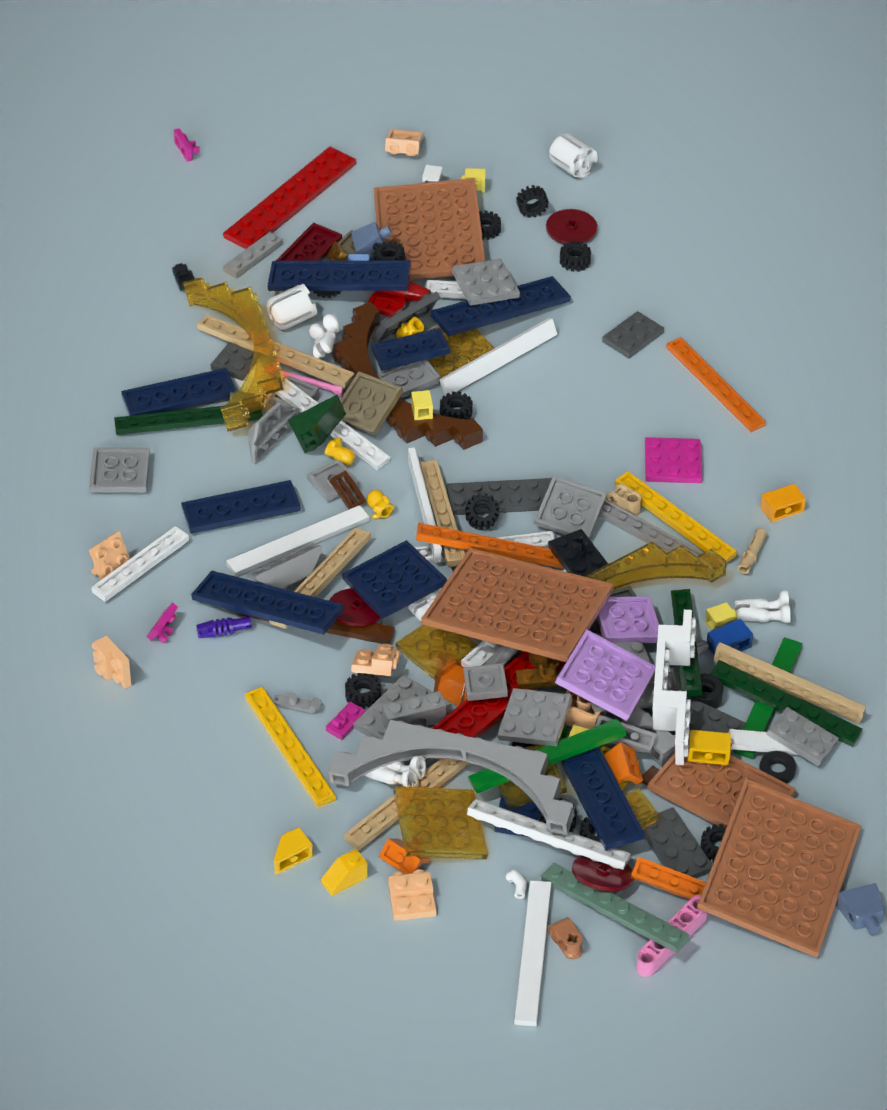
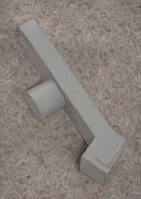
M291 693L289 696L274 695L275 700H273V703L276 707L314 714L322 700L315 697L312 701L297 698L296 694Z

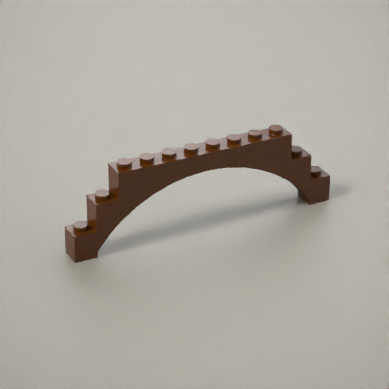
M372 302L353 308L352 323L343 326V341L334 344L332 357L343 369L355 373V376L359 371L380 379L370 363L367 352L371 335L376 326L380 325V311ZM399 398L386 419L389 426L393 427L397 435L406 443L425 436L436 447L454 439L455 443L465 450L483 442V429L474 418L467 420L433 413V419L414 420L411 404L402 398Z

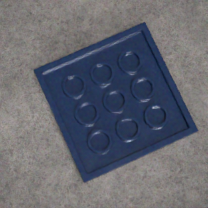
M407 540L342 574L343 580L381 619L439 590L447 582V578Z

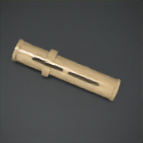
M762 528L756 529L737 569H740V573L748 574L752 564L756 562L757 554L767 537L766 530Z

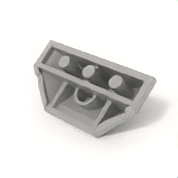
M278 401L249 429L248 442L252 463L256 464L292 430L288 419L299 414L298 408Z
M312 543L248 573L247 576L262 584L288 589L290 584L303 582L313 572L322 547Z

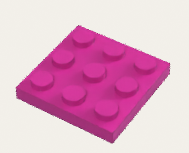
M645 437V482L701 483V439Z

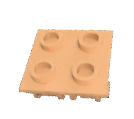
M117 531L89 549L94 563L91 572L94 576L98 575L100 580L130 559L120 531Z

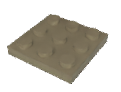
M358 371L340 400L346 412L342 421L351 427L376 436L404 392L403 389Z

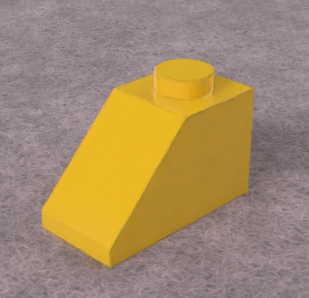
M300 827L288 831L281 836L274 857V872L276 875L313 857L312 843Z
M356 848L338 857L321 878L322 885L331 896H334L368 878L367 861Z

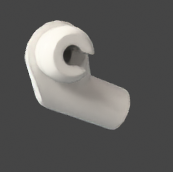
M511 870V872L506 874V879L509 880V883L514 882L516 885L514 896L518 899H523L525 897L527 881L518 870Z

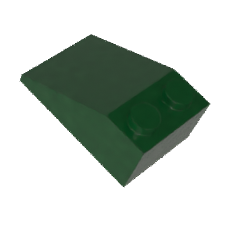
M336 394L288 419V422L304 453L314 451L318 446L322 445L346 415V412Z

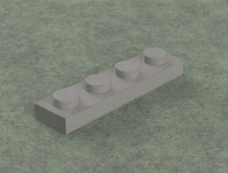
M271 232L267 233L225 264L223 272L237 279L283 245V239Z

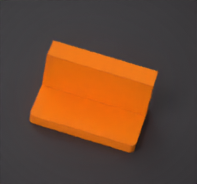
M620 742L604 754L618 784H621L626 779L636 785L643 781L633 748Z
M387 839L379 855V858L404 874H413L414 871L420 869L422 863H429L431 860L400 839Z

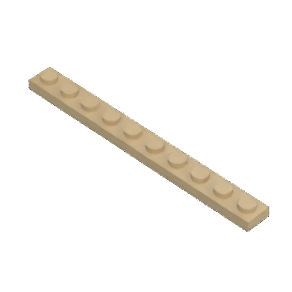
M207 314L197 323V329L342 388H346L355 378V373L211 315Z

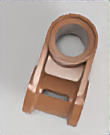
M569 917L548 926L552 940L557 943L567 958L577 959L582 955V935Z

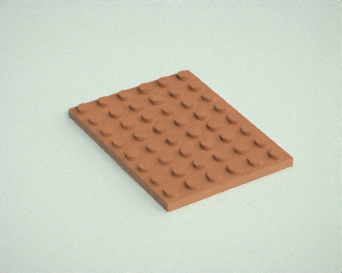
M475 178L374 188L377 225L380 229L388 225L393 232V235L385 239L386 244L388 241H391V243L395 241L397 245L400 243L404 247L405 259L411 260L409 280L454 276L451 272L452 266L485 261Z
M469 548L423 615L422 624L567 662L586 629H590L613 592L614 584Z
M745 778L697 909L817 958L862 825Z

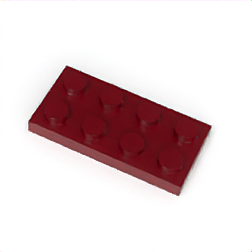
M313 222L276 261H322L328 255L334 242L338 243L342 239V234Z

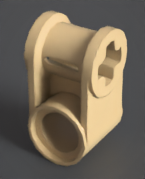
M619 483L613 492L607 493L606 500L636 516L640 514L641 495L638 492Z

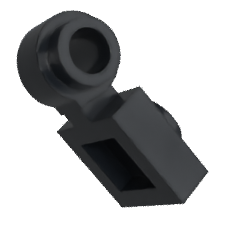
M180 263L172 267L173 275L180 291L197 287L192 271H188L186 264Z

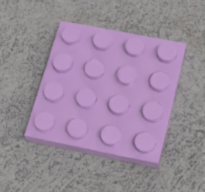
M586 629L555 683L627 721L651 680L656 666Z

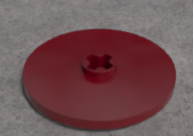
M564 209L553 213L547 219L546 231L553 240L562 244L566 243L568 245L570 241L571 243H574V241L586 243L596 235L597 222L593 216L585 211Z
M352 588L341 590L329 599V601L343 604L344 611L336 620L342 624L367 626L381 620Z
M583 855L577 857L572 864V873L575 878L586 886L597 890L622 891L629 888L634 882V879L630 878L633 869L628 864L623 870L620 868L615 869L608 864L595 862Z

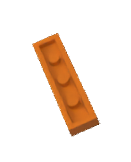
M639 856L630 877L687 900L697 895L701 896L706 884L702 880Z

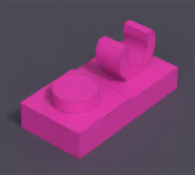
M180 128L174 129L175 145L187 162L192 161V154L199 153V146H196L195 141L188 143L187 135L183 134Z
M172 602L164 610L146 636L149 640L152 641L157 636L159 641L164 643L168 639L164 633L169 636L173 630L165 626V624L168 623L170 625L177 615L174 613L178 606Z
M350 701L326 726V732L343 740L354 729V722L366 710Z

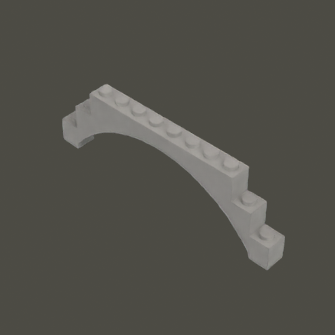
M390 720L383 740L375 736L368 737L363 735L356 755L336 751L328 770L330 783L350 787L351 782L369 772L395 762L411 760L416 755L423 756L424 758L461 760L497 772L522 789L543 814L546 820L547 831L568 835L574 817L573 803H569L566 800H558L561 792L560 778H556L553 775H545L548 768L546 753L539 750H527L520 746L504 745L501 742L486 741L478 737L472 738L460 733H449L442 729L426 728L423 725H412L404 721Z

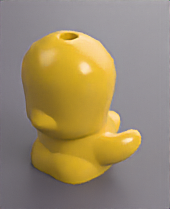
M413 317L409 322L401 324V327L396 332V337L401 338L424 332V325L418 318Z
M341 437L331 440L325 449V454L329 457H334L335 461L340 460L345 466L351 465L355 460L354 452L350 448L342 446Z
M372 490L368 494L367 504L376 512V514L372 515V518H388L394 510V505L390 503L389 498L380 490Z

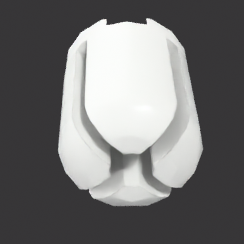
M567 133L558 136L553 141L549 151L550 159L554 164L580 179L591 173L589 169L594 162L597 163L598 158L597 151L572 134Z
M304 284L292 287L271 297L267 301L268 316L278 329L287 330L317 315L315 303L312 304L308 295L310 292Z

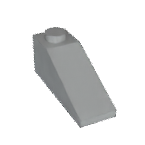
M599 715L595 727L613 719ZM620 722L626 730V736L600 746L612 749L622 742L633 748L635 752L650 753L657 734Z

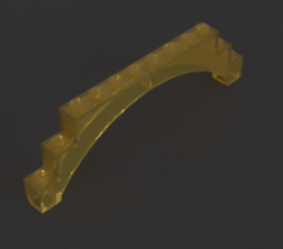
M203 277L183 282L190 306L196 305L209 308L228 316L247 332L253 342V360L247 378L235 396L225 406L220 407L228 432L249 426L247 418H250L249 413L266 408L264 400H268L267 395L284 390L282 382H285L283 372L280 371L279 360H275L278 358L275 348H273L272 339L268 337L270 336L268 327L264 326L267 324L257 293H253L251 287L233 291V288L228 287L227 282L209 286V283H205Z
M651 541L585 577L614 584V590L629 584L662 578H693L708 580L712 583L726 575L727 560L712 549L699 556H695L682 545L666 553ZM529 653V661L538 669L539 665H542L543 668H550L552 663L554 667L559 665V660Z

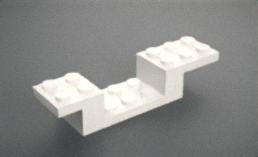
M684 610L683 626H658L653 695V730L676 731L675 765H684V757H688L691 700H687V691H667L669 683L668 673L670 665L690 666V659L695 656L696 618H692V610Z

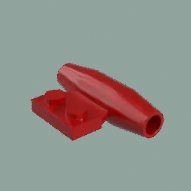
M409 280L408 291H375L376 293L372 294L368 303L372 302L381 315L392 318L398 310L405 309V301L419 302L427 293L431 295V290Z

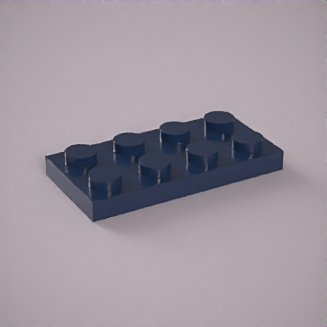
M440 328L371 345L372 352L381 371L450 354V347Z

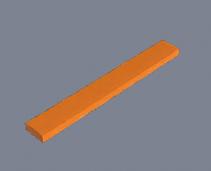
M682 337L666 344V348L750 432L766 426V421Z
M418 523L416 540L464 550L473 548L525 562L564 569L549 548Z

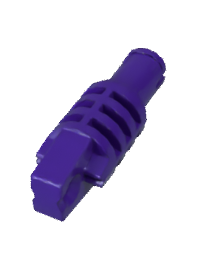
M250 616L238 619L227 617V619L221 618V620L216 619V621L210 620L197 624L196 629L198 638H214L216 635L220 637L222 634L226 636L227 633L232 635L238 630L252 629Z

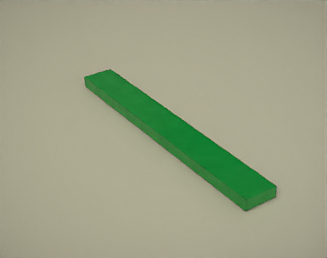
M784 637L772 665L791 673L803 643ZM755 701L743 730L765 732L774 708ZM734 749L735 754L753 759L756 751Z
M614 719L562 739L558 742L557 746L547 745L536 750L547 754L548 766L625 737L626 730L618 719ZM485 769L468 776V780L477 794L510 781L507 777L490 769Z

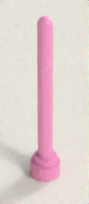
M271 367L265 369L267 374L284 379L288 375L321 389L332 391L333 394H337L341 398L347 390V387L342 388L335 384Z

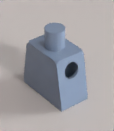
M371 223L352 231L351 235L356 253L369 254V260L374 257V248L378 247V244L383 245L382 242H386L385 239L393 235L391 228L387 225L380 229L377 223Z
M876 883L838 893L836 906L853 929L858 930L866 927L869 934H876L880 931L879 924L883 921L884 907Z

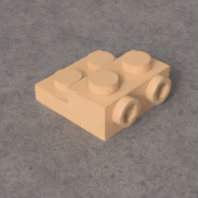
M390 129L386 137L385 151L390 154L406 153L408 156H415L419 154L423 132Z
M107 635L94 641L92 644V649L94 650L93 661L96 664L94 668L97 674L102 675L107 681L113 678L124 689L130 687L129 659Z
M390 644L377 645L375 652L369 649L357 650L351 672L391 676L393 669H397L400 651L397 650V647H392Z
M416 870L413 874L404 875L402 872H396L392 876H388V889L394 921L436 916L430 872Z

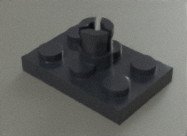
M582 529L548 541L549 549L568 573L593 578L610 571V565Z

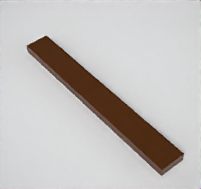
M239 612V615H241V616H246V617L250 616L251 618H256V619H260V620L269 621V620H266V619L258 618V617H255V616H251V615H247V614H243V613H240V612ZM335 621L326 633L379 644H390L395 627L379 623L367 626H349Z

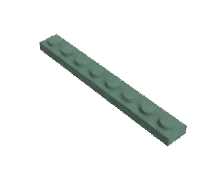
M553 863L541 875V880L551 882L552 887L675 953H678L690 940L688 933L609 891L597 890L586 886L577 880L571 871L556 863Z

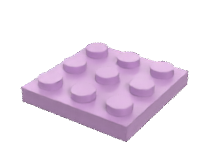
M650 596L608 598L597 616L604 639L610 642L657 643L659 623Z

